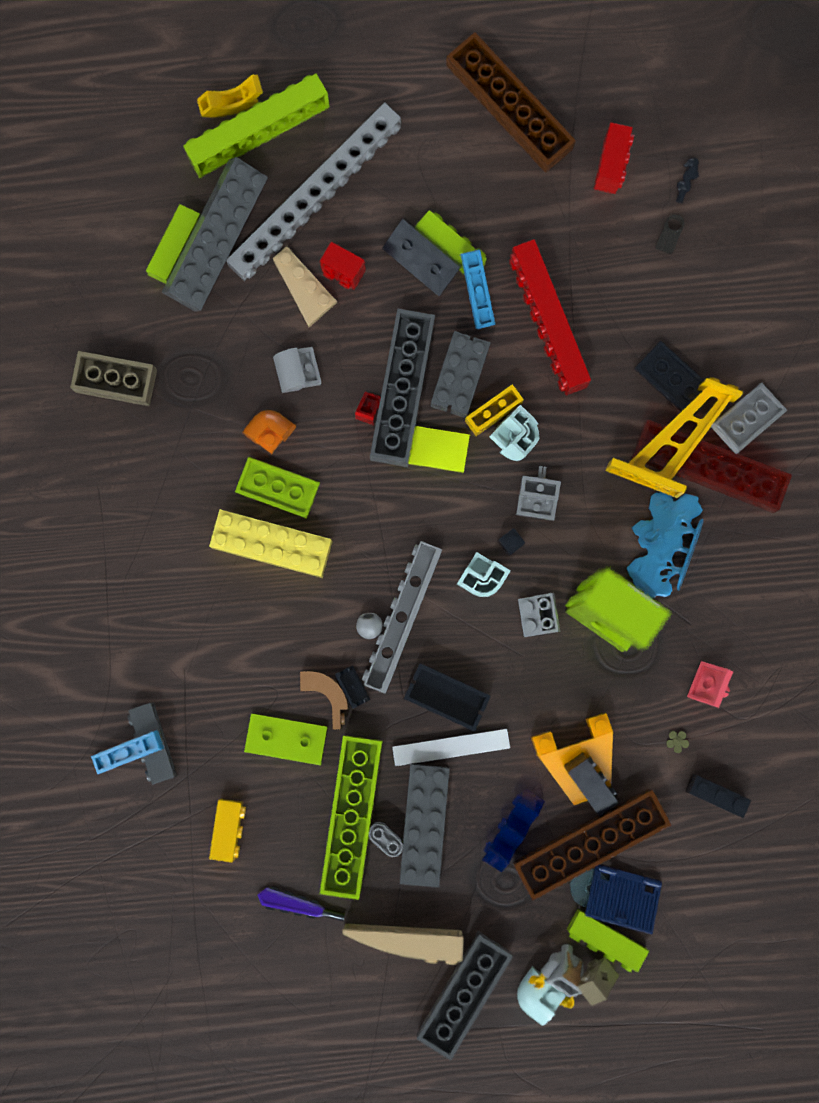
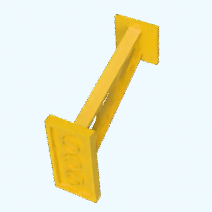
M706 378L698 387V390L703 392L629 463L613 458L608 463L605 471L672 497H680L684 494L687 486L672 481L673 477L729 402L734 403L742 396L743 392L738 390L737 386L721 384V381L716 378ZM710 397L718 399L703 419L693 416ZM686 421L697 423V427L684 443L679 444L671 441L670 438ZM663 445H671L677 448V452L662 471L656 472L645 467L644 464Z

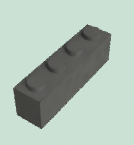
M148 703L128 710L129 724L134 726L135 730L133 734L134 739L158 730L164 747L162 750L140 758L142 763L146 764L147 770L145 774L148 782L151 781L153 785L176 777V769L155 704Z

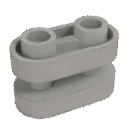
M375 822L371 825L369 829L370 840L386 855L390 857L400 855L403 850L402 839L383 822Z

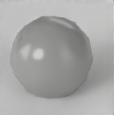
M375 613L362 614L356 623L358 634L366 639H373L379 636L383 627L381 618Z

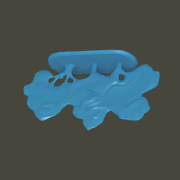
M656 492L651 496L649 505L653 519L650 521L641 520L632 527L635 535L639 536L638 542L640 546L646 548L648 554L635 559L627 567V571L633 579L636 589L644 591V594L650 599L656 596H669L672 592V585L669 579L675 574L680 576L677 590L679 591L682 586L704 519H701L696 529L691 525L692 519L703 511L698 503L699 498L697 496L684 494L677 501H673L672 496ZM685 522L687 524V527L682 526L681 523ZM692 533L694 537L690 548L683 547V534ZM677 551L687 554L683 567H675L672 562L673 554ZM672 569V571H668V575H660L662 570ZM667 578L666 582H662V579Z

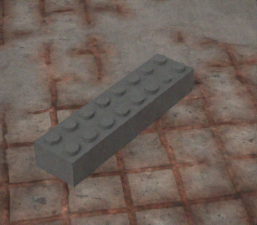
M237 157L228 160L162 293L193 311H201L268 178L267 176Z
M397 309L370 461L408 467L435 315Z

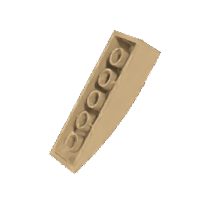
M362 924L344 925V935L381 951L405 957L426 959L425 962L437 963V960H444L446 964H457V961L462 962V930Z

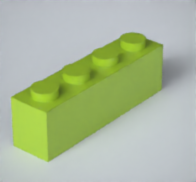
M179 204L146 269L150 277L166 284L200 217V213Z
M430 210L415 226L460 265H462L460 254L478 250V248L475 249L471 246V242L466 237L459 236L457 230L452 225H446L439 214H433ZM480 250L484 266L486 264L487 258L485 257V253L482 250ZM462 265L459 271H461L464 274V269Z
M577 909L567 927V931L570 933L569 937L577 942L583 940L588 943L586 946L595 952L598 950L605 953L604 957L612 962L615 960L621 962V967L629 972L632 969L638 972L649 953L646 947L601 921L585 916V912Z

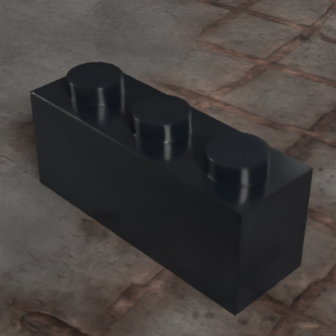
M582 752L565 764L564 767L601 817L619 804L615 798L618 794L612 786L608 787L605 784L608 780L601 771L597 773L594 768L597 765L591 756L587 758Z
M694 774L685 791L742 818L745 817L751 803L750 799Z

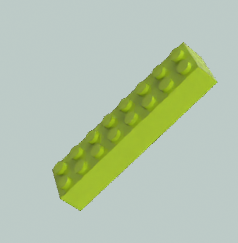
M317 74L308 75L298 84H291L285 91L271 95L263 103L258 102L250 110L242 111L235 118L223 121L215 129L206 130L202 136L188 140L183 145L188 159L199 178L225 165L229 159L249 152L328 109V93Z
M343 736L320 894L359 900L382 747L381 740Z

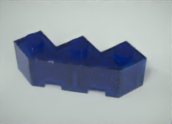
M526 789L521 795L517 794L512 801L513 807L506 819L503 817L497 826L499 830L495 837L485 845L483 849L485 855L482 860L498 871L503 872L510 863L517 847L525 839L531 824L540 814L545 801Z

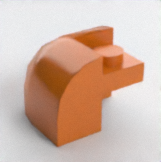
M265 410L254 416L242 433L270 454H273L282 441L285 442L291 435L296 425L274 410Z

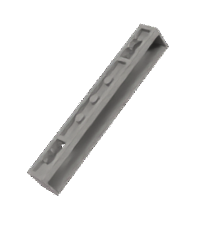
M422 541L419 545L415 544L412 555L415 557L412 563L408 562L404 572L407 573L405 581L401 580L398 587L400 595L398 599L394 598L390 608L394 610L391 617L388 615L383 625L386 627L384 635L380 633L376 644L379 645L377 653L373 651L369 660L372 663L370 670L366 669L362 680L365 681V686L386 694L442 549ZM413 576H418L421 579L420 586H411L410 579ZM401 611L407 614V620L403 623L396 620V614ZM385 647H390L393 650L391 658L387 659L382 656V650Z

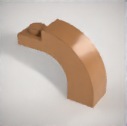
M300 672L301 691H318L323 693L332 705L333 729H342L341 725H345V713H341V709H349L341 686L325 674Z

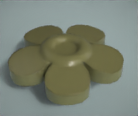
M675 731L670 732L669 737L673 740H668L667 746L669 748L674 747V752L680 753L682 752V747L687 748L689 746V741L683 740L686 738L685 732L680 731L678 736Z

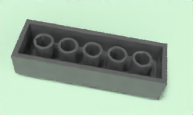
M410 764L400 884L439 888L449 767Z
M478 931L464 953L462 962L458 963L418 1030L417 1040L452 1060L512 959V952Z

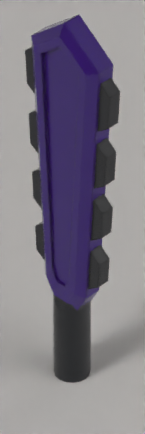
M273 886L270 888L266 887L257 894L261 905L269 910L277 908L283 913L291 911L294 915L302 916L305 914L311 919L324 916L339 921L344 920V913L325 909L318 901L313 899L307 901L306 897L300 895L295 897L293 893L288 891L280 892L279 888Z

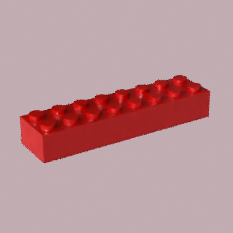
M535 239L513 247L509 264L512 271L515 270L517 273V284L519 288H523L525 293L523 294L524 302L531 308V319L537 323V334L539 339H543L545 343L544 351L546 356L551 358V369L554 375L557 374L559 378L558 386L560 391H564L567 396L587 388L591 378Z

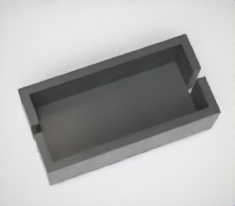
M454 331L431 401V407L447 412L448 405L452 406L451 414L466 418L491 342L475 337L472 341L470 340L471 336Z

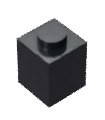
M515 528L497 541L508 556L525 545V541Z

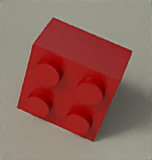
M333 242L329 244L320 260L323 275L330 280H333V278L338 280L339 284L346 289L352 288L355 290L366 271L364 259Z

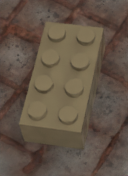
M78 351L70 388L75 393L150 406L157 369L151 364Z

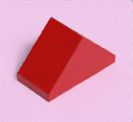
M365 391L355 412L356 420L374 425L381 396Z

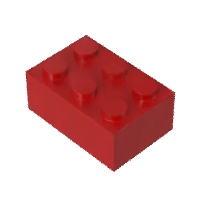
M610 122L604 140L594 190L616 194L617 189L622 187L626 176L625 169L630 158V147L634 140V135L631 134L633 127Z

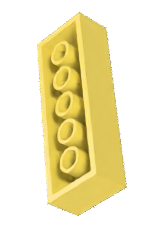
M219 510L209 547L323 578L333 541L318 535Z

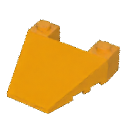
M607 713L586 718L592 738L566 747L556 748L551 731L531 737L536 755L573 805L588 800L567 773L564 765L582 752L587 758L591 756L597 765L594 767L597 773L601 771L608 780L605 784L608 787L611 786L613 731Z

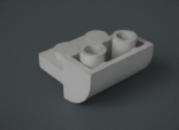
M313 347L292 348L273 356L282 393L297 391L322 383Z
M554 593L518 599L524 637L560 632Z

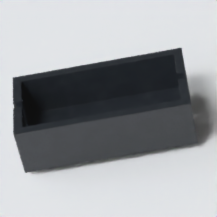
M420 663L413 677V680L416 682L415 684H410L404 699L475 732L482 717L478 712L479 710L485 711L491 696Z

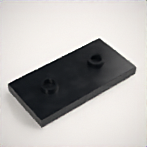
M406 218L401 220L382 248L438 296L442 295L462 267V265Z
M662 341L634 368L681 412L703 392L698 390V387L704 379ZM706 400V402L693 414V416L708 402V400Z

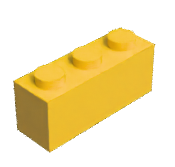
M512 384L468 415L465 422L474 435L478 436L521 405L524 399Z
M227 799L218 800L209 859L233 862L235 858L239 857L240 846H237L238 838L242 837L243 832L240 822L241 819H244L246 812L243 802Z

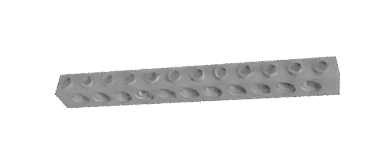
M384 103L226 260L228 266L244 281L247 278L253 277L257 271L256 269L260 265L266 264L270 259L269 256L273 252L279 251L283 246L282 243L287 238H292L296 233V229L300 225H305L309 220V216L313 212H318L322 207V203L326 199H331L336 192L335 190L339 186H344L349 180L348 177L352 173H357L362 167L361 164L365 160H370L375 154L374 151L378 147H383L391 134L394 135L400 130L401 117ZM380 125H383V126L386 127V128H385L384 130H382V131H380V130L377 129V127L380 126ZM367 138L373 140L369 144L363 142ZM354 151H357V152L360 153V154H359L358 156H356V157H353V156L350 155V154H351L352 152H354ZM341 164L347 166L344 170L337 168ZM327 177L334 179L331 183L324 181ZM314 190L321 192L318 196L311 195ZM301 203L307 204L305 209L298 208ZM288 216L294 217L292 222L285 221ZM276 229L281 231L277 236L272 235V232ZM263 242L268 244L264 249L258 248L259 244ZM248 256L255 257L252 262L245 261Z

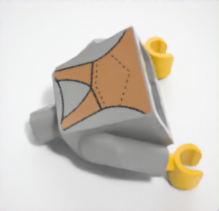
M565 944L561 946V952L550 956L547 964L541 969L539 976L532 975L529 978V983L533 984L534 988L541 989L545 985L544 979L546 978L547 983L566 994L560 1005L572 1008L575 1003L573 998L582 994L577 986L581 981V976L584 974L582 960L573 955V946Z

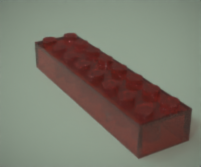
M647 419L642 427L631 459L644 449L666 426ZM676 431L670 439L673 442L682 444L690 435ZM701 440L675 476L775 513L780 510L792 474ZM663 445L645 464L663 470L677 452V448L671 445Z

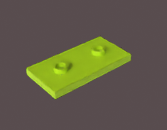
M248 456L235 493L307 519L320 482Z
M251 714L244 752L321 765L328 727Z

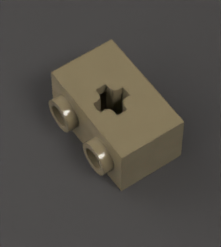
M605 957L599 960L594 959L587 965L588 969L581 976V981L577 986L591 1006L607 1000L619 977Z

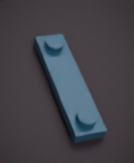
M480 249L462 253L460 255L475 327L480 329L495 325Z
M158 730L95 754L91 758L98 775L162 750L164 747Z

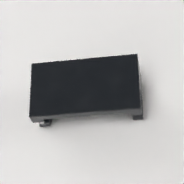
M353 666L335 674L352 709L370 700Z

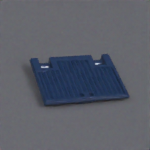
M599 864L594 868L585 916L652 935L662 882ZM601 873L610 874L609 880L600 879ZM645 885L654 887L653 893L646 892Z

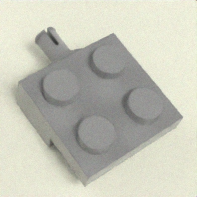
M539 466L538 477L522 476L516 515L554 521L561 482L545 478L547 467Z

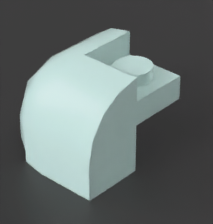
M521 405L515 408L489 436L502 449L500 453L515 461L526 457L540 439L537 421Z
M476 552L457 585L473 595L489 597L499 590L510 570Z
M532 966L520 982L517 989V999L520 1007L526 1014L539 1024L545 1025L553 1017L554 1011L566 994L547 983L546 978L544 979L545 985L543 988H534V985L529 983V978L532 975L539 976L541 973Z

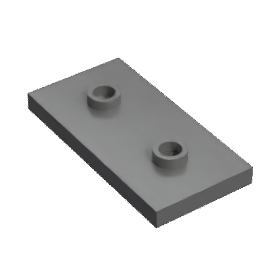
M760 383L718 418L711 428L737 454L781 417L787 409Z

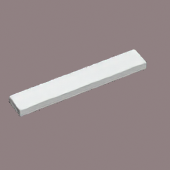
M507 729L393 746L392 748L395 766L509 749L510 744Z

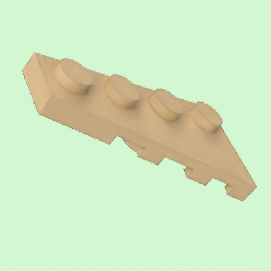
M285 247L273 258L308 327L337 304L332 295L288 247Z

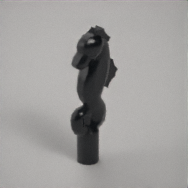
M696 158L688 159L687 163L683 165L684 168H689L683 174V181L677 183L678 195L676 202L683 203L685 194L690 191L691 179L693 181L699 177L697 170L700 163Z

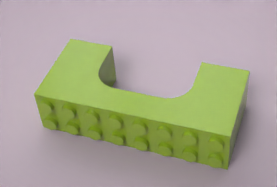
M608 569L602 572L599 571L582 581L576 589L578 594L571 597L565 605L567 607L565 611L567 614L621 652L627 651L632 644L639 649L646 648L670 614Z

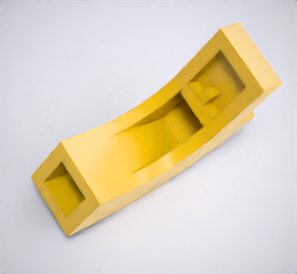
M251 75L241 85L233 89L206 91L197 101L202 117H223L242 112L258 103L257 97L263 92L258 75Z

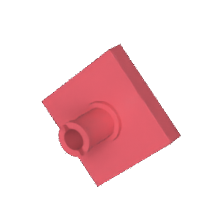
M701 661L687 697L719 708L722 699L729 695L725 691L730 692L728 684L733 671Z

